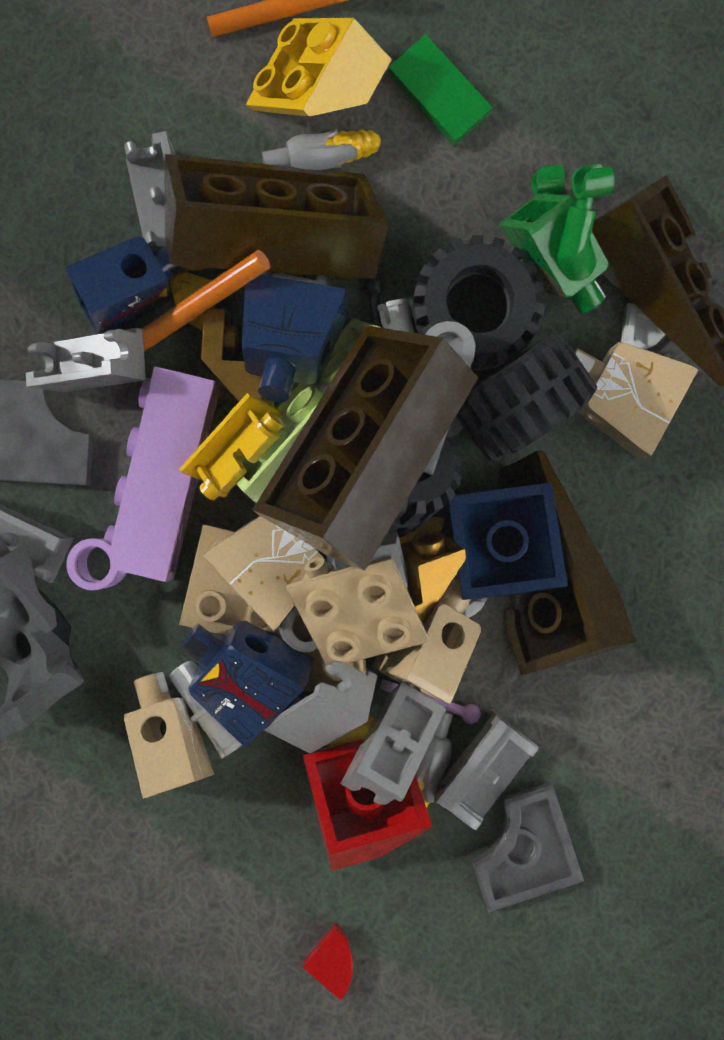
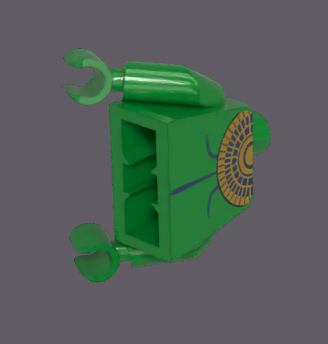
M601 164L586 165L578 168L571 178L573 194L577 198L575 202L571 195H556L564 192V167L562 165L543 166L534 173L531 179L532 192L535 197L498 225L512 246H517L524 252L521 258L526 265L530 262L534 263L538 270L534 277L537 282H543L544 290L563 298H570L578 312L583 314L597 307L606 297L595 278L607 270L609 262L592 233L597 213L596 210L592 209L594 197L609 196L614 188V171L611 167H602Z

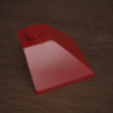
M363 739L303 755L331 871L382 857L432 828L416 774L404 799L400 802L394 799L385 805L375 803L374 798L376 794L367 788L361 787L360 790L352 791L341 784Z

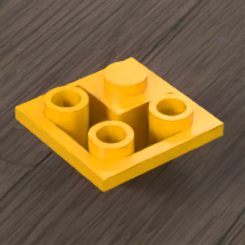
M293 18L280 32L277 40L278 46L268 65L257 74L253 83L254 90L245 105L259 112L310 117L367 104L392 59L354 18Z

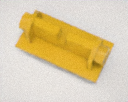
M247 393L179 470L181 473L204 481L199 486V489L208 499L215 501L219 496L226 497L231 488L247 472L240 459L245 456L248 461L255 464L267 449L281 437L279 430L284 426L279 418L282 414L281 411Z

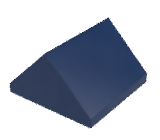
M552 482L455 495L448 503L453 540L465 549L466 559L458 570L462 600L510 596L568 586Z

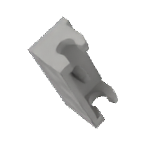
M166 131L152 134L151 141L153 146L136 148V144L132 141L127 142L124 146L142 235L153 253L166 247L164 162L165 154L176 155Z
M139 328L109 330L104 334L57 341L54 344L47 342L31 344L28 347V352L33 355L40 354L45 360L46 367L45 371L38 370L25 373L26 387L70 392L145 381L143 330Z
M0 503L1 540L10 552L24 543L30 551L34 576L53 583L74 538Z
M334 661L326 666V670L331 675L340 677L343 680L336 686L324 683L315 686L314 693L304 699L300 697L294 699L287 706L289 708L279 714L263 730L308 753H312L368 721L377 675L370 671L363 673L344 662Z
M401 682L384 698L341 784L352 791L360 790L361 787L373 791L376 794L374 802L377 804L385 805L394 799L399 802L402 801L447 708L406 683Z
M494 712L440 781L435 795L436 802L469 827L477 830L487 811L529 757H533L539 750L538 745Z

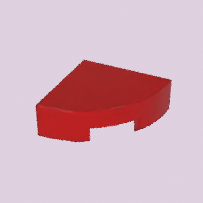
M335 923L303 960L302 968L341 1001L351 983L353 957L348 937L342 928Z

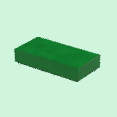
M426 34L388 67V75L453 147L491 114L493 107Z

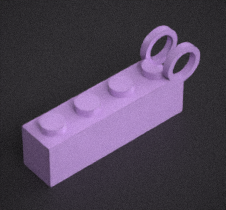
M155 366L152 377L146 378L143 381L139 393V407L144 408L139 428H132L127 442L126 453L127 456L132 457L127 477L121 476L115 491L114 503L120 506L115 526L110 525L104 538L85 539L77 543L67 557V572L77 586L86 590L112 587L121 582L127 573L163 582L174 580L198 484V479L181 473L179 468L210 434L221 389L215 381ZM97 547L103 549L110 558L109 573L102 580L93 577L87 568V558L90 552Z

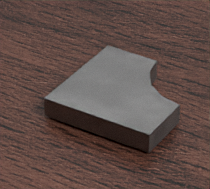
M0 379V480L90 486L93 436L73 431L59 420L50 405L48 390L26 387V381Z
M547 782L503 797L505 819L500 836L488 851L471 860L488 913L584 882L553 784Z

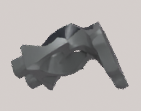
M1 538L0 667L7 673L9 681L5 702L0 707V740L13 732L28 727L55 702L84 682L82 679L84 674L73 659L69 648V636L72 627L55 603L37 588L29 548L23 543L10 552ZM22 633L27 637L31 645L30 654H24L18 649L16 634Z

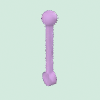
M382 679L379 689L391 692L399 684ZM429 697L447 708L446 711L460 715L464 722L468 724H474L480 719V709L474 704L466 706L453 702L448 704Z

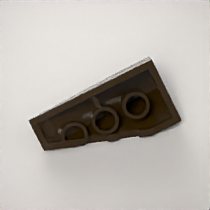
M665 175L595 218L592 233L609 262V267L603 272V275L718 386L722 387L724 386V309L719 304H711L708 279L712 278L706 262L698 263L694 260L686 239L695 236L696 233L669 178Z
M537 450L500 470L501 489L552 482L568 584L567 587L515 595V610H506L507 630L521 676L593 657L636 642L621 594L545 452Z

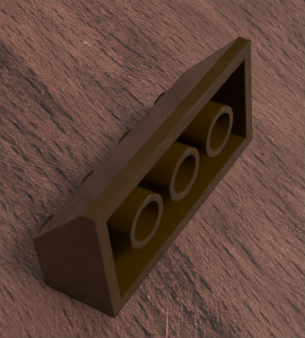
M165 154V241L170 265H178L196 271L206 268L230 269L255 251L260 250L265 254L270 263V269L266 272H280L296 277H305L308 274L333 276L345 281L355 280L356 278L375 279L389 223L365 174L330 170H305L290 166Z
M366 325L252 510L322 553L365 571L478 377L442 337Z

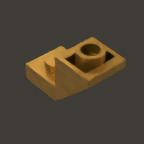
M210 308L205 311L201 354L203 362L239 402L248 393L274 407V401L263 398L258 392L262 376L251 375L246 372L244 361H228L229 355H237L238 325L231 324V318L225 309Z
M440 531L421 532L416 534L411 541L400 544L408 573L406 589L422 623L426 622L466 559L465 549Z

